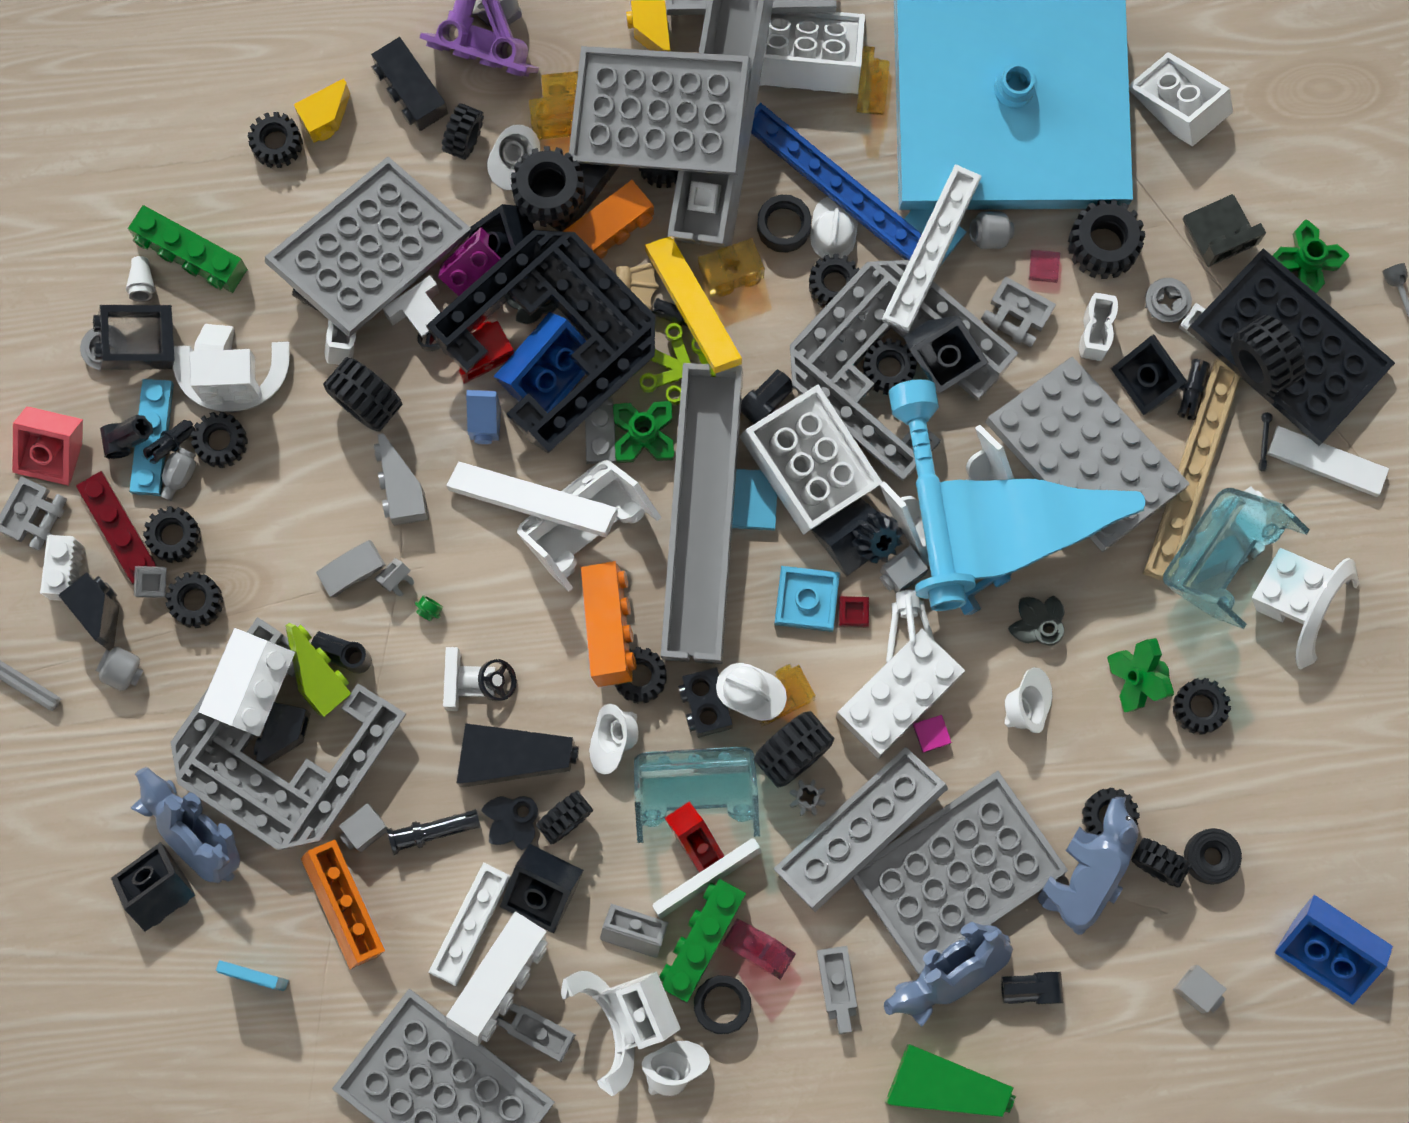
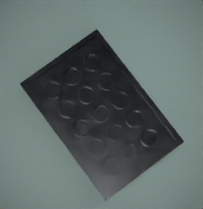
M1263 248L1189 326L1187 331L1248 383L1238 370L1230 348L1232 335L1263 315H1270L1281 321L1294 335L1301 347L1306 362L1305 376L1275 396L1267 397L1262 394L1260 395L1320 446L1390 370L1395 362Z

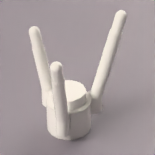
M903 590L896 593V602L892 603V620L886 662L890 661L893 657L899 614L901 618L907 619L910 643L914 644L916 642L914 618L918 616V612L925 632L934 640L925 612V603L920 600V597L916 596L915 590Z

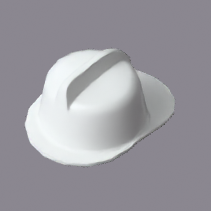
M512 125L506 128L498 137L489 154L487 161L488 174L491 180L504 190H512L511 174L515 172L514 166L516 162L522 163L521 156L525 153L528 156L532 155V149L538 148L540 152L539 139L531 128L524 125Z
M829 197L822 199L816 205L812 218L810 239L814 252L823 259L828 254L830 258L834 254H839L838 258H843L844 255L848 256L856 242L858 221Z
M736 663L725 668L718 676L716 684L717 695L722 703L730 709L752 719L764 721L778 716L785 707L787 700L785 687L772 674L749 664Z
M1033 667L1027 670L1020 687L1006 696L1005 725L1007 727L1029 729L1032 733H1040L1043 730L1052 702V687L1048 676L1040 668Z
M611 703L604 705L599 710L589 748L590 760L594 769L604 775L610 774L618 768L623 753L637 743L639 735L636 722L637 714L621 711L616 705Z
M676 1041L648 1054L642 1061V1070L646 1074L649 1093L651 1095L659 1093L665 1096L679 1094L684 1090L688 1082L701 1076L707 1070L710 1064L709 1055L703 1047L690 1041Z

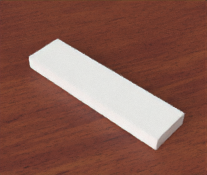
M1280 426L1276 428L1267 452L1269 456L1375 497L1380 495L1389 470L1387 467L1322 443L1318 446L1309 437Z
M750 839L653 903L652 907L660 920L705 891L711 882L713 884L717 883L719 879H723L761 853L760 846L755 839Z
M483 862L428 973L457 986L511 875Z

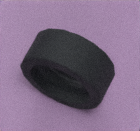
M780 194L771 197L762 205L758 213L757 232L760 240L767 248L776 252L788 253L799 249L806 243L811 231L812 216L808 206L801 199L792 195ZM779 209H789L796 212L801 220L799 232L794 237L787 239L772 235L767 226L768 218L772 212Z
M717 975L707 979L698 988L694 997V1012L698 1022L706 1030L715 1034H730L739 1030L747 1022L751 1013V997L748 989L738 979L731 976ZM728 987L738 994L741 1001V1009L733 1021L717 1023L707 1016L704 1008L705 999L712 989Z

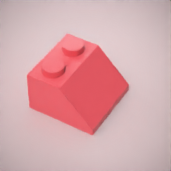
M27 406L13 422L12 473L69 486L82 447L83 419Z

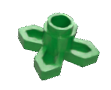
M1306 219L1292 234L1295 247H1280L1272 256L1290 272L1298 271V278L1317 294L1325 284L1322 270L1337 271L1350 255L1338 244L1326 245L1324 241L1319 239V229Z
M670 401L653 402L647 412L640 413L631 403L613 405L615 425L627 432L615 443L617 463L634 462L644 448L656 461H671L674 459L673 440L661 432L662 429L672 422V404ZM641 430H647V431H648V432H645V433H640Z
M1156 638L1146 639L1137 643L1134 655L1128 650H1123L1107 657L1112 674L1126 680L1119 695L1125 713L1145 707L1147 696L1153 701H1159L1174 695L1169 677V668L1165 662L1160 660L1162 652Z

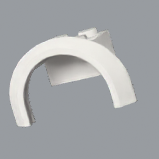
M272 342L270 371L260 386L255 380V356L250 349L193 351L191 346H174L175 361L173 370L180 388L197 404L221 412L248 410L267 401L283 384L289 369V342Z
M1280 548L1252 596L1256 611L1282 623L1288 617L1304 624L1296 648V663L1299 669L1315 663L1317 659L1315 644L1318 631L1336 593L1344 583L1349 585L1351 579L1354 588H1357L1359 585L1357 569L1353 559L1346 558L1334 570H1331Z
M578 971L563 979L561 989L563 999L569 996L572 997L579 992L585 993L596 1000L610 1022L615 1042L614 1062L610 1071L597 1082L599 1087L611 1096L624 1089L632 1077L635 1059L634 1047L637 1046L638 1049H642L662 1042L681 1029L657 972L612 988L600 977L588 971Z

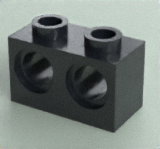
M717 667L682 676L683 685L678 686L682 703H689L691 713L686 714L690 732L696 730L698 738L730 730L733 727L729 709L717 695L716 684L719 676ZM698 682H703L708 685L709 692L704 696H697L692 691L693 686ZM705 711H712L716 714L717 720L711 725H706L701 722L700 715Z

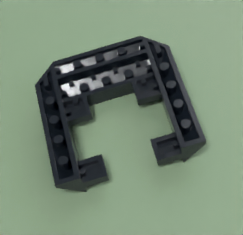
M533 230L432 319L426 327L445 355L448 354L467 373L488 355L485 347L471 333L511 297L529 316L550 300L588 340L571 355V359L588 377L549 413L529 393L507 412V416L527 436L528 441L545 452L550 453L654 358L655 314L575 232Z

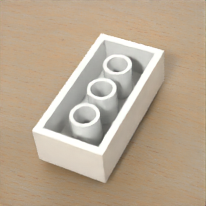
M923 629L915 635L916 642L914 644L909 641L837 712L836 718L877 759L965 672Z
M515 911L447 1014V1027L476 1046H479L482 1040L488 1042L497 1028L495 1026L497 1023L496 1018L499 1014L504 1016L514 1001L512 999L514 997V990L516 987L520 990L524 987L531 975L529 973L531 964L533 962L538 964L546 953V946L548 944L546 941L547 931Z

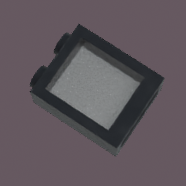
M100 305L98 315H93V331L99 332V342L94 343L95 360H100L101 370L172 369L175 361L172 305Z

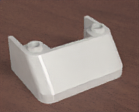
M981 425L975 427L982 450L975 453L968 460L966 471L969 478L966 480L993 481L1014 479L1003 446ZM884 481L880 484V487L893 518L897 520L898 526L902 529L917 555L926 565H929L919 502L913 496L900 498Z
M609 460L598 462L561 491L616 507L618 515L614 523L617 520H620L622 523H636L643 517L645 512L656 521L662 518L638 482ZM532 515L526 518L517 529L521 539L553 578L568 592L572 590L573 587L566 577L575 571L577 559L574 555L598 535Z

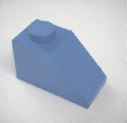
M467 390V432L470 440H474L477 444H491L492 441H499L501 405L497 392Z

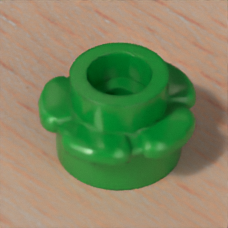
M423 595L419 602L415 601V605L418 607L416 613L424 619L432 621L433 618L438 619L441 617L439 613L443 606L435 600Z

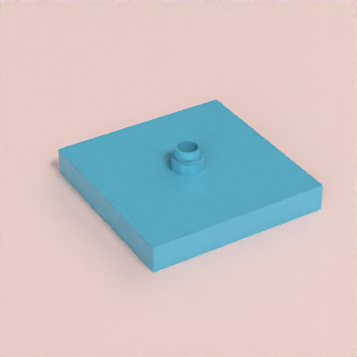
M894 0L899 210L934 209L955 164L982 176L967 210L1086 209L1087 205L1091 203L1097 206L1099 200H1105L1106 204H1109L1111 200H1117V205L1121 207L1123 203L1127 205L1133 200L1126 0Z

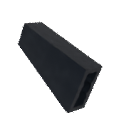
M579 163L585 185L583 206H578L579 213L576 216L569 215V222L558 221L559 226L553 228L563 232L579 220L620 166ZM544 177L539 179L531 190L541 197H553L562 191L565 184L556 177Z
M465 723L456 783L460 787H470L567 772L571 770V763L577 764L579 746H574L575 741L573 737Z

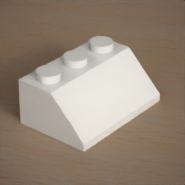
M234 628L198 712L259 737L295 652Z

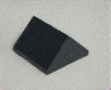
M1154 334L1111 368L1143 415L1150 413L1180 394L1188 382Z
M862 498L811 530L846 577L869 561L860 557L857 549L852 544V541L856 538L852 531L860 528L858 520L865 522L868 513L875 516L878 513Z

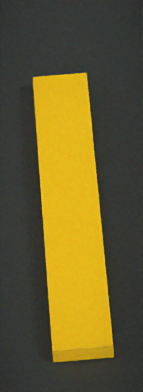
M666 237L645 244V252L713 372L716 374L741 365V355L674 239Z

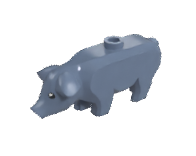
M148 767L138 770L135 775L140 784L141 798L131 809L147 817L154 815L160 835L202 879L212 883H220L222 880L227 882L233 880L235 877L233 872L240 865V855L230 828L223 823L217 826L208 816L202 814L201 800L194 793L189 792L183 798L176 796V787L171 780L165 781Z
M1126 797L1111 799L1104 816L1103 832L1101 834L1087 833L1081 827L1078 828L1066 849V852L1079 862L1072 874L1070 885L1056 882L1050 876L1037 898L1045 909L1059 912L1063 921L1078 935L1084 934L1086 929L1096 922L1108 901L1113 904L1115 903L1123 889L1118 884L1129 866L1139 834L1138 826L1126 810Z
M974 922L968 923L961 928L960 932L965 936V940H959L951 944L942 954L937 950H930L923 956L925 967L919 978L915 981L900 983L895 987L896 992L884 1002L886 1014L904 1013L911 1015L922 1027L931 1016L933 1005L950 1004L962 998L1008 964L1013 951L1009 936L1004 935L996 926L981 925Z

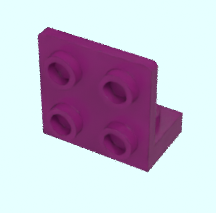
M482 228L475 232L440 265L438 278L458 296L501 259L488 246L489 234Z

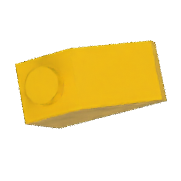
M632 0V11L626 12L628 29L633 28L634 39L649 50L670 51L665 0Z
M344 78L293 104L313 143L331 138L334 132L340 128L350 97V91Z

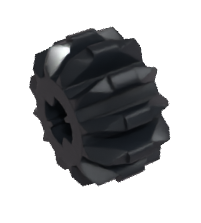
M878 512L876 516L868 513L865 522L858 520L860 528L852 531L856 537L852 544L857 549L860 557L877 564L879 560L888 562L890 554L897 555L895 548L896 546L903 545L899 538L904 534L902 529L898 527L897 520L882 512Z

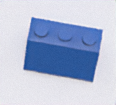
M549 312L493 377L519 402L529 393L549 413L585 375V372L571 359V355L586 340L566 318Z
M1313 895L1297 914L1276 948L1275 954L1353 1005L1387 967L1393 946L1318 896Z

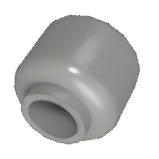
M983 211L978 213L970 223V238L980 249H1002L1006 247L1009 239H1012L1014 236V224L1010 222L1007 214L1004 212Z
M114 647L111 651L106 649L96 669L99 672V680L102 683L120 691L126 690L130 684L136 686L143 672L142 669L138 668L140 658L120 647Z

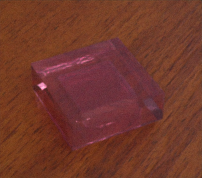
M1031 250L1028 280L1057 283L1060 252Z

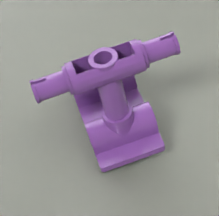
M455 0L453 10L449 11L447 20L440 23L436 34H420V39L426 40V46L441 51H450L451 48L454 49L453 55L474 60H476V57L481 58L480 64L493 68L507 66L506 72L510 74L529 77L530 73H538L539 67L526 63L528 47L523 40L513 38L499 0H482L493 31L472 25L474 17L471 16L476 0ZM456 28L458 29L457 39L454 35ZM509 45H511L512 47V54L510 57L507 53V48Z

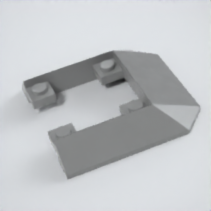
M909 260L866 262L790 344L792 386L803 394L814 386L819 385L854 440L903 481L916 471L910 431L902 440L899 439L859 404L874 387V383L860 372L856 366L866 356V353L869 352V348L872 345L875 346L891 328L901 337L907 334L905 331L882 322V318ZM933 281L909 332L928 320L959 315L989 362L957 382L961 388L979 401L994 383L996 384L1016 358L1018 352ZM928 430L931 451H933L941 440Z
M258 617L247 631L251 635L290 650L288 637ZM291 661L287 674L294 678L295 672L293 662ZM357 684L341 709L363 724L331 772L328 773L306 758L291 782L288 783L242 753L254 736L253 734L198 712L207 693L206 690L171 741L177 783L277 850L320 842L407 714L365 687Z

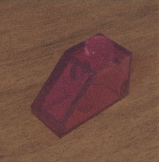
M738 918L722 942L724 947L779 980L782 979L796 955L795 952L775 938Z

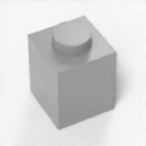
M910 545L882 565L880 580L889 591L894 590L897 593L906 590L924 577L928 568Z
M368 803L339 825L344 832L340 835L342 841L350 850L355 847L360 852L374 843L389 829Z
M1194 965L1190 967L1173 990L1201 1014H1204L1210 1010L1214 1013L1225 1000L1222 994L1226 991V988L1199 965Z

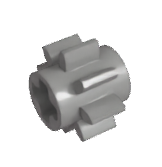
M814 779L810 785H804L803 781L799 780L800 789L798 791L790 790V794L796 797V800L790 804V807L798 806L801 809L800 816H803L805 811L810 810L816 816L817 810L815 807L817 805L825 806L826 804L824 800L819 799L820 795L825 792V788L817 790L814 787ZM803 791H806L809 795H815L812 805H809L807 801H800Z

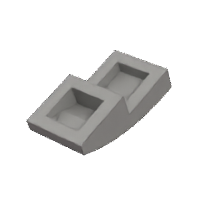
M368 540L336 558L316 573L329 596L336 597L357 581L366 580L384 567L385 563L373 542Z

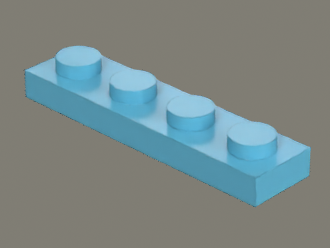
M142 379L138 415H144L152 423L153 433L150 434L148 440L136 445L134 448L129 491L131 494L161 496L162 473L166 456L160 459L158 463L152 464L150 460L154 456L147 460L143 449L159 439L163 431H169L174 387L172 381Z

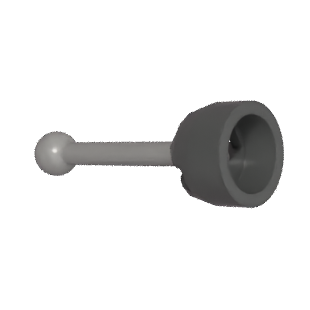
M1400 263L1383 270L1382 273L1389 285L1398 287L1409 317V300L1403 286L1408 278V272L1405 263Z

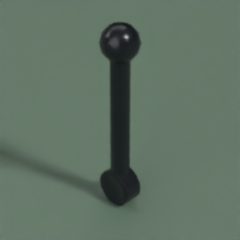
M1265 412L1261 416L1264 424L1259 471H1266L1269 423L1273 419L1272 414L1269 412Z

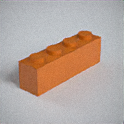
M630 180L563 232H575L600 259H603L607 255L608 249L615 244H623L630 237V233L637 227L643 228L652 221L654 205L636 183Z
M616 561L581 567L591 678L597 687L633 681L632 670H636V660L634 653L630 652L629 643L633 642V631L631 625H627V615H631L628 598L624 596V588H628L625 570H620Z
M336 840L308 850L302 856L301 861L349 969L379 957L385 952V949Z

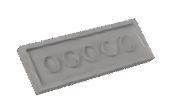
M905 747L773 869L816 912L947 791L948 787Z

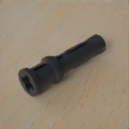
M473 809L472 811L424 824L415 821L412 822L411 826L393 830L389 828L387 833L393 855H396L400 850L414 846L422 848L426 845L425 842L481 828L477 810Z

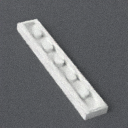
M956 164L954 165L883 315L882 322L909 333L978 187L981 175Z
M459 461L446 485L451 492L606 538L618 515L616 507Z

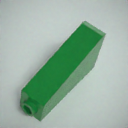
M907 1044L885 1103L894 1106L1003 1117L1005 1112L1010 1113L1016 1096L1012 1094L1014 1089L1012 1086Z

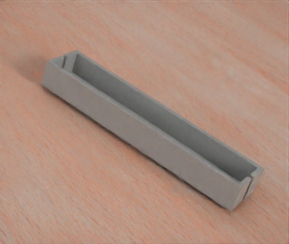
M774 0L707 1L699 53L749 56L751 58L738 175L678 171L667 235L677 242L699 245L703 243L707 246L732 248ZM691 181L721 185L717 214L687 210Z
M683 363L661 658L666 661L690 662V656H694L696 663L722 664L743 387L742 366L716 373V377H711L709 364Z

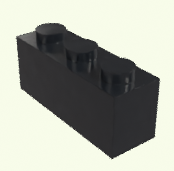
M401 37L371 54L374 65L371 68L379 81L383 79L389 86L386 88L389 96L394 103L398 101L404 108L401 112L409 125L415 124L418 130L422 131L448 115L445 101Z

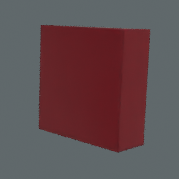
M840 596L839 627L868 628L869 597Z

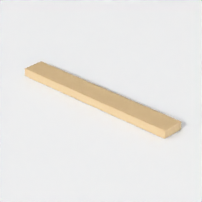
M1215 359L1205 386V394L1201 398L1196 419L1193 422L1178 467L1180 474L1190 484L1187 489L1166 504L1143 571L1144 575L1169 584L1173 582L1240 380V376L1221 360Z

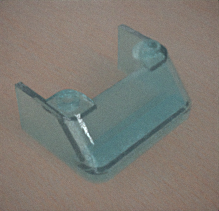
M1235 488L1223 489L1215 496L1165 570L1163 582L1172 591L1213 618L1244 629L1247 624L1232 611L1235 598L1225 589L1256 543L1263 545L1272 544L1280 539L1286 528L1306 535L1310 529L1283 503Z
M747 747L653 751L637 755L634 758L637 843H644L643 826L655 827L665 821L667 811H675L689 801L695 809L727 808L728 815L736 821L745 822L752 820L754 837L760 836L759 800L756 767L753 760L754 752Z

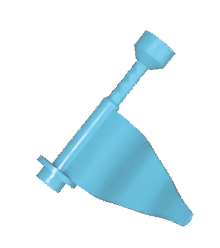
M922 379L910 380L899 383L889 390L892 415L906 425H909L918 475L916 487L931 577L917 583L915 591L916 596L929 599L931 610L947 611L960 608L967 603L965 593L975 588V579L1000 577L1016 572L1048 555L1094 535L1119 520L1144 511L1145 498L1138 491L1077 489L1037 479L952 480L940 482L935 474L927 422L939 408L935 383Z

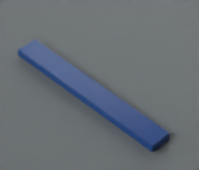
M760 102L755 108L751 134L904 260L910 261L922 234Z

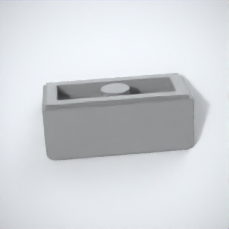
M611 904L602 927L600 940L657 958L669 922Z

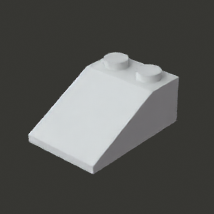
M1169 52L1129 84V91L1173 135L1192 147L1233 113L1230 88Z

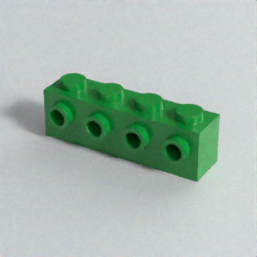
M142 205L128 227V230L134 237L133 242L146 250L151 248L158 252L157 255L169 263L174 261L182 265L183 270L195 277L197 275L207 279L206 282L216 289L221 290L224 288L233 293L248 270L240 257L145 205Z
M721 879L718 880L716 885L712 882L709 884L702 897L707 901L702 911L696 909L688 923V926L692 929L687 939L682 936L680 937L673 950V953L677 955L672 966L666 963L659 976L661 982H663L662 985L665 992L685 1003L689 1002L746 896L745 892Z

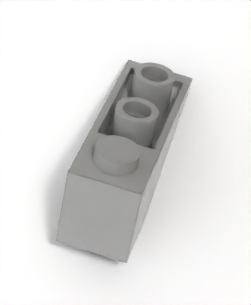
M383 433L378 434L379 444H374L377 462L382 461L383 472H378L381 490L386 489L387 500H382L385 518L390 517L393 525L429 520L425 493L421 484Z

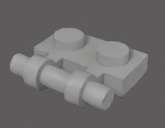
M1005 276L990 303L999 308V311L995 315L986 310L981 320L990 325L989 328L996 332L1000 330L1013 337L1012 341L1019 345L1022 342L1032 347L1037 337L1028 333V329L1031 326L1041 332L1056 304ZM1007 314L1021 320L1020 327L1004 320Z
M21 476L0 513V532L21 543L28 532L34 535L29 546L39 551L44 541L47 542V535H52L50 530L56 519H60L63 515L64 510L62 508L67 498L56 494L52 503L45 501L50 492L47 488ZM41 509L46 514L38 527L32 523Z

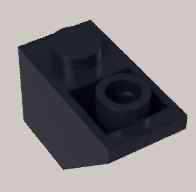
M274 702L265 722L262 738L258 737L255 743L254 755H257L256 760L261 764L268 765L302 744L311 713L303 708Z

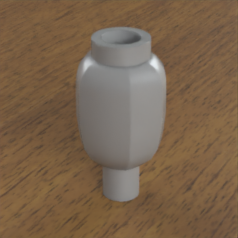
M180 447L178 452H174L169 456L162 473V481L165 487L161 497L172 501L176 490H180L187 485L196 467L194 460L196 454Z

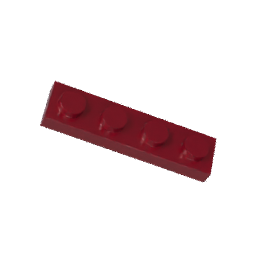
M100 471L77 484L78 491L129 580L134 585L135 566L158 567L105 474Z

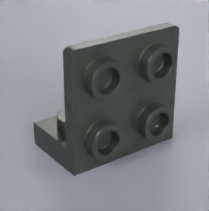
M1233 194L1188 213L1183 217V222L1207 267L1259 245L1266 234L1261 223L1251 227Z

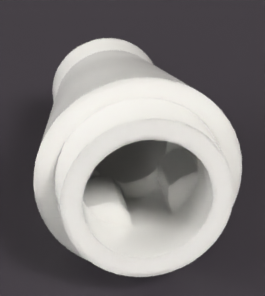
M137 256L131 260L126 292L129 293V298L134 301H148L155 292L149 259L143 256Z

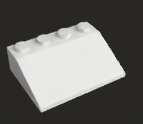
M844 12L771 14L759 86L767 85L858 94L865 14Z
M819 385L814 386L750 426L740 435V439L803 535L883 483Z

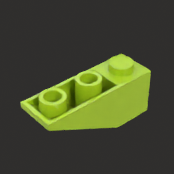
M288 623L285 627L290 650L295 652L292 662L298 691L318 715L325 717L352 694L346 687L349 682L339 670L334 673L328 665L331 661L330 658L320 647L315 649L311 645L309 640L312 637L301 624L297 627L294 624Z

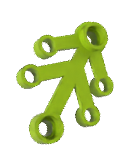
M677 323L669 324L665 330L666 338L671 342L677 359L655 349V356L651 361L670 370L657 375L651 373L643 374L640 378V388L644 392L650 393L657 387L681 380L683 363H691L682 340L683 329ZM677 329L680 333L678 336L672 337L669 335V331ZM693 338L691 342L692 351L698 354L701 364H709L702 350L695 347L696 340ZM711 368V377H716V374L713 372ZM646 379H651L654 381V384L651 387H646L643 385V382ZM673 385L666 390V400L670 401L672 405H677L680 403V396L677 399H671L669 394L672 391H677L681 396V388Z

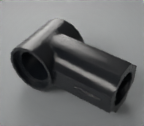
M777 369L757 390H751L742 399L741 413L753 424L776 410L775 408L795 389L792 386L791 379L784 372Z
M135 415L122 423H111L102 426L100 433L104 457L107 459H119L129 456L131 454L130 448L149 439L150 434L153 433L152 423L144 415Z
M320 631L312 639L311 645L315 649L320 647L330 658L331 661L329 663L346 668L356 674L364 673L371 666L372 658L370 653L358 642H349ZM354 652H362L361 660L356 664H350V656Z
M1038 972L1027 976L1001 977L1003 1003H1064L1061 972Z

